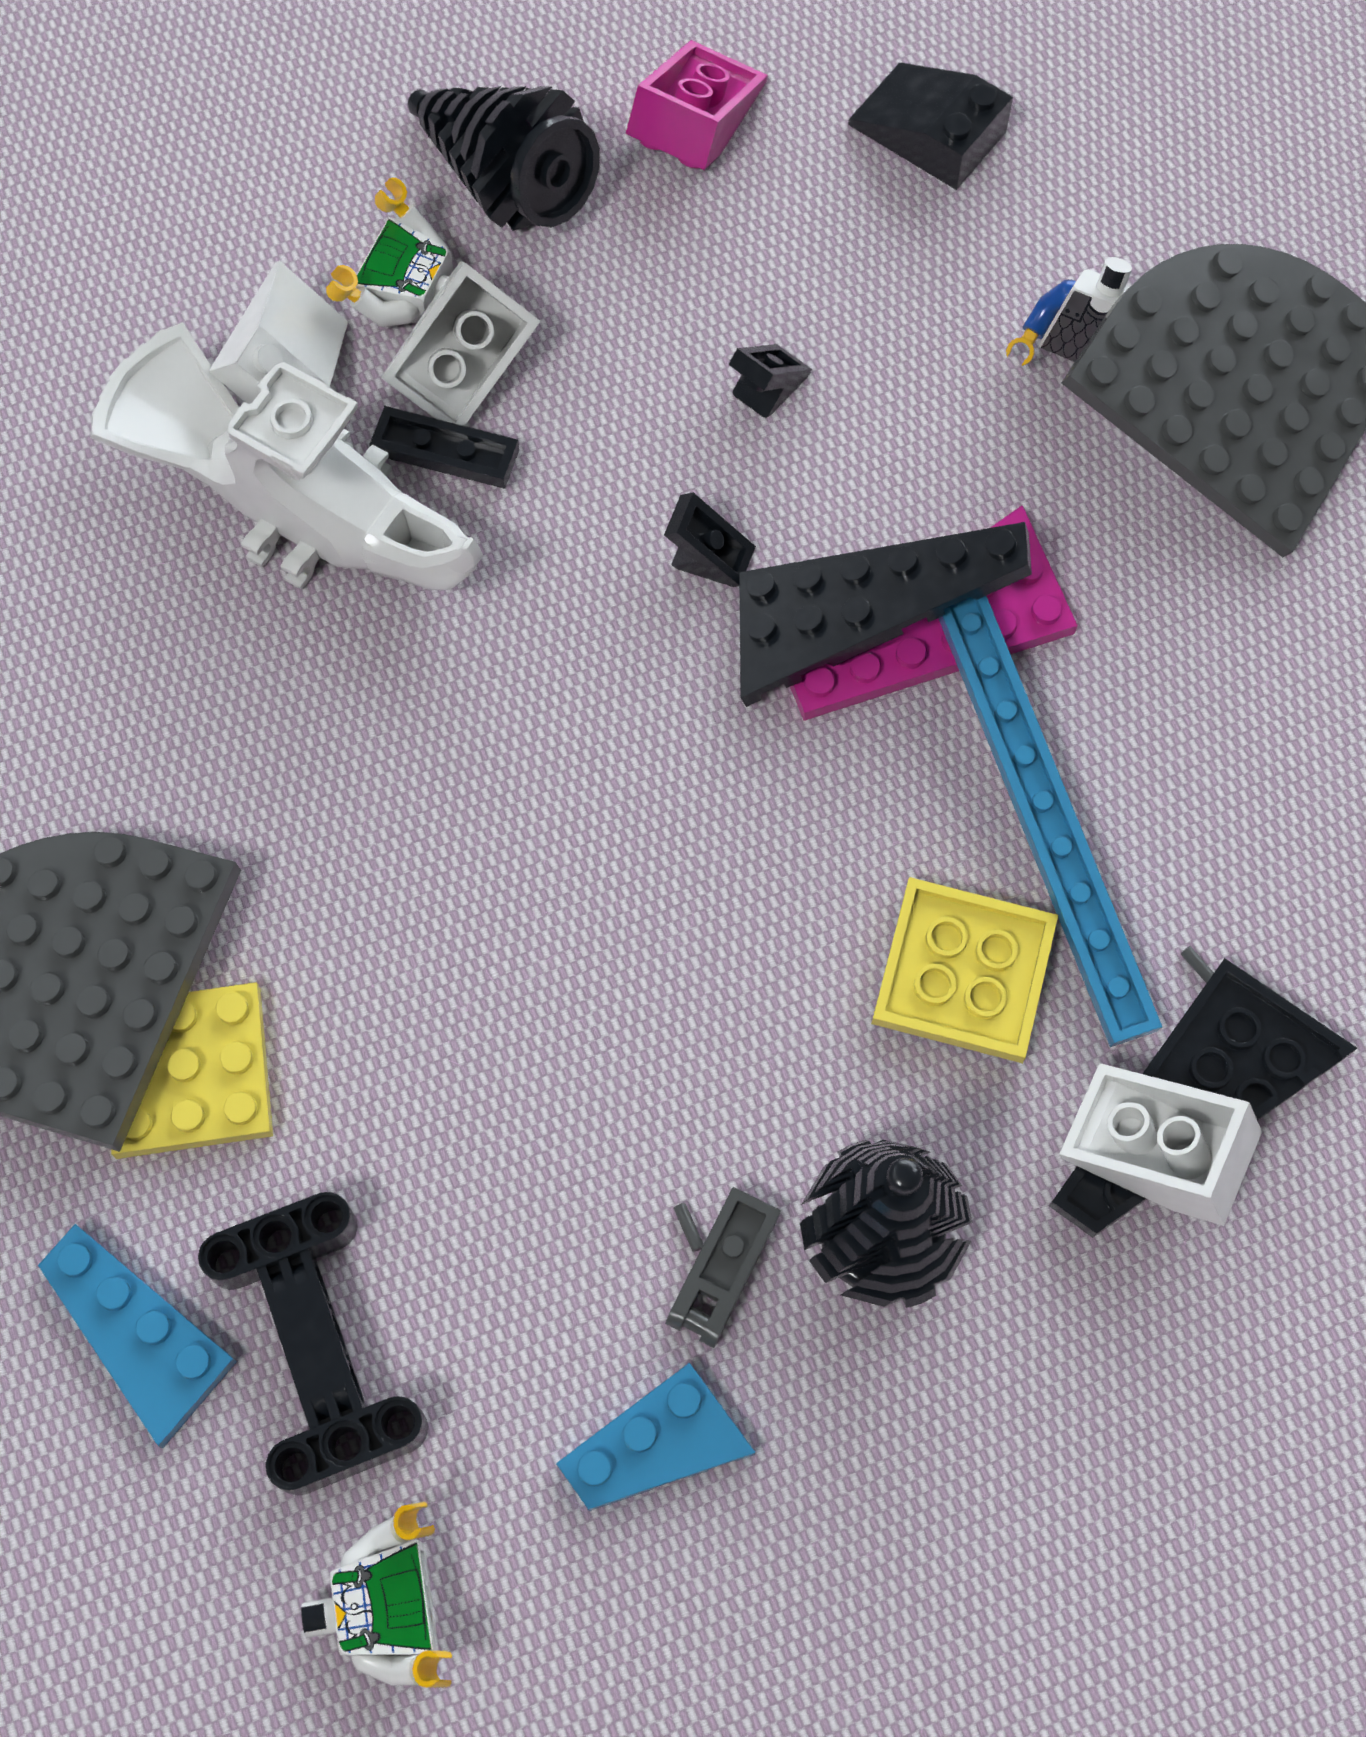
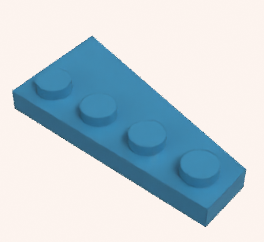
M76 1224L38 1265L156 1444L164 1448L237 1361Z

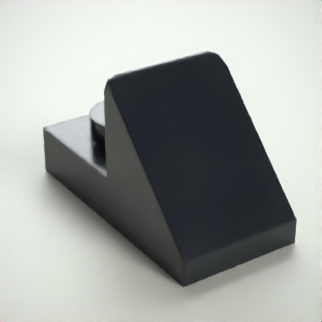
M778 344L737 348L728 364L741 374L733 389V395L765 418L771 416L808 378L812 371L810 367Z
M694 492L680 495L664 533V536L678 547L672 561L674 568L731 587L739 586V572L747 570L756 547Z

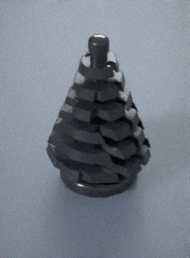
M498 86L493 88L477 87L474 91L452 87L451 89H436L431 92L421 89L412 92L407 103L409 112L419 118L423 130L431 138V141L455 171L476 202H478L488 218L501 228L506 223H508L512 231L533 224L544 227L560 225L569 221L581 210L592 193L600 169V147L594 131L583 121L580 108L571 107L575 100L563 90L551 89L553 86H539L536 88H526L527 86L506 88Z
M864 1140L837 1151L839 1158L831 1160L822 1168L802 1204L832 1193L825 1200V1204L818 1206L812 1211L811 1216L804 1218L800 1222L804 1250L819 1244L822 1246V1252L814 1255L809 1260L825 1283L839 1278L853 1287L846 1290L841 1296L885 1307L903 1300L905 1307L909 1308L935 1297V1286L951 1279L971 1243L970 1240L963 1242V1239L953 1241L954 1238L946 1239L947 1233L973 1223L967 1195H961L959 1191L955 1192V1189L961 1187L962 1184L946 1163H940L937 1159L932 1160L929 1156L924 1157L923 1155L930 1152L915 1146L887 1140L871 1144L869 1140Z

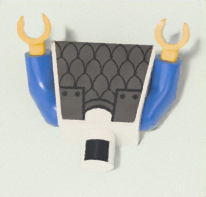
M1117 257L1107 258L1101 273L1083 270L1077 281L1065 279L1042 295L1022 326L1025 331L1022 337L1015 338L1008 344L1006 356L1010 355L1015 344L1025 343L1029 347V355L1021 365L1024 366L1030 363L1034 357V342L1036 339H1042L1039 348L1075 362L1107 312L1130 287V285H1127V281L1132 271L1131 264Z

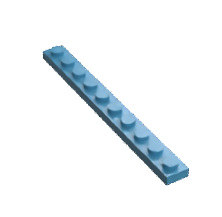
M984 596L976 600L969 597L944 609L946 615L938 619L1109 1046L1113 1047L1157 1032L1162 1028V1024L988 598Z

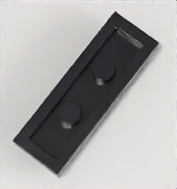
M384 406L369 446L375 445L388 452L389 457L387 459L503 489L506 488L520 450L517 439Z

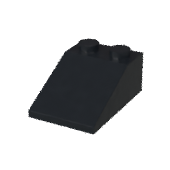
M899 62L849 118L848 125L957 190L1006 133L1013 96L974 74Z

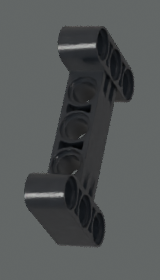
M331 1192L315 1194L214 1233L206 1238L200 1246L198 1253V1262L203 1273L223 1289H239L261 1281L310 1429L274 1445L268 1453L265 1463L266 1474L271 1483L279 1489L297 1496L309 1494L408 1454L422 1445L428 1432L426 1416L417 1404L409 1398L401 1396L390 1397L366 1406L316 1260L349 1245L356 1236L358 1228L357 1218L345 1199ZM331 1210L342 1212L343 1219L336 1230L328 1233L318 1231L317 1224L324 1213ZM278 1230L291 1231L290 1244L286 1249L277 1253L267 1251V1242L273 1233ZM231 1249L239 1250L240 1258L234 1269L226 1273L216 1271L217 1259L223 1252ZM401 1411L411 1412L415 1423L410 1434L402 1439L390 1438L387 1433V1424L392 1415ZM348 1432L359 1433L362 1444L358 1454L350 1460H338L335 1455V1445L340 1436ZM295 1453H304L308 1458L307 1472L298 1481L287 1482L283 1477L282 1471L284 1462Z

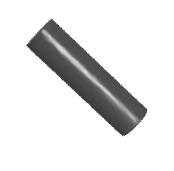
M1191 946L1187 947L1181 955L1207 983L1214 972Z
M686 1203L675 1206L673 1209L692 1252L702 1249L703 1241Z

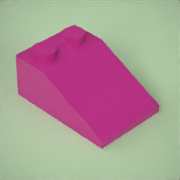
M690 40L638 84L625 134L638 139L643 146L649 149L662 150L677 157L687 167L705 170L722 154L764 87L768 75Z

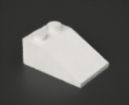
M277 261L274 263L209 372L248 404L252 403L258 395L256 385L274 365L282 362L326 383L330 387L348 321L281 261Z
M460 261L381 378L433 418L465 426L541 321L467 263Z
M1099 1063L1059 1155L1067 1162L1172 1211L1224 1226L1262 1131L1250 1102Z

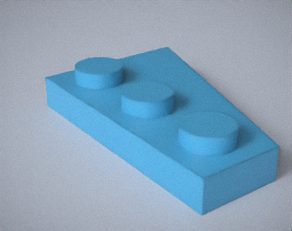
M688 1363L556 1464L587 1509L592 1511L651 1491L653 1488L707 1472L709 1469L754 1456L756 1452L692 1365Z

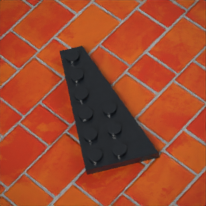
M1015 523L739 572L741 700L746 707L762 700L760 695L782 684L788 688L803 681L801 675L825 664L834 667L904 634L902 629L924 618H927L928 622L946 615L944 609L969 597L978 600L1032 575L1029 532L1026 523Z
M1224 958L1143 1074L1250 1102L1258 1121L1350 1056L1357 1047ZM1077 1166L1049 1207L1094 1238L1147 1199Z

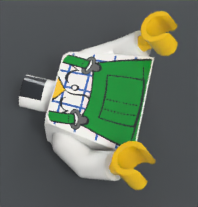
M392 177L386 181L385 186L394 195L395 200L390 199L383 190H379L375 195V204L383 212L394 211L397 214L396 219L388 217L357 274L349 266L339 265L331 273L334 280L326 287L327 296L331 300L340 302L348 298L351 307L380 327L410 323L417 324L436 294L454 271L451 252L448 246L413 204L408 206L405 204L404 201L407 197L406 186L398 178Z
M426 1502L403 1505L397 1509L394 1517L372 1527L343 1554L341 1567L330 1572L332 1597L301 1604L302 1625L306 1638L337 1633L340 1655L351 1656L357 1671L391 1686L420 1685L425 1688H447L451 1685V1680H441L437 1675L439 1661L442 1658H452V1653L449 1651H439L425 1544L419 1540L410 1541L431 1536L435 1532L434 1525L420 1528L417 1524V1513L421 1508L428 1506Z

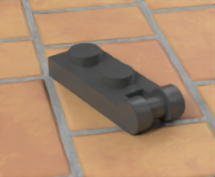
M732 1187L669 1312L665 1324L678 1331L685 1327L700 1335V1342L715 1348L780 1216L781 1210ZM699 1293L717 1302L711 1316L693 1308Z

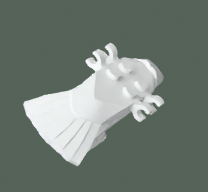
M183 322L164 330H159L149 341L142 343L128 358H125L110 375L109 382L100 394L99 402L91 414V439L132 456L183 469L209 485L243 515L257 522V525L248 532L241 543L243 548L249 550L246 559L260 567H264L272 557L280 536L297 544L283 560L280 567L288 572L285 581L299 589H303L313 575L319 558H322L336 567L370 570L374 575L404 581L429 590H451L474 571L483 556L476 541L472 537H467L455 523L427 508L407 494L401 493L387 478L392 470V466L385 463L389 457L388 452L375 445H371L365 454L361 456L353 449V445L346 441L350 436V432L344 428L357 410L358 402L337 393L326 383L282 362L274 365L256 385L258 395L250 404L243 402L239 407L225 385L209 372L211 364Z

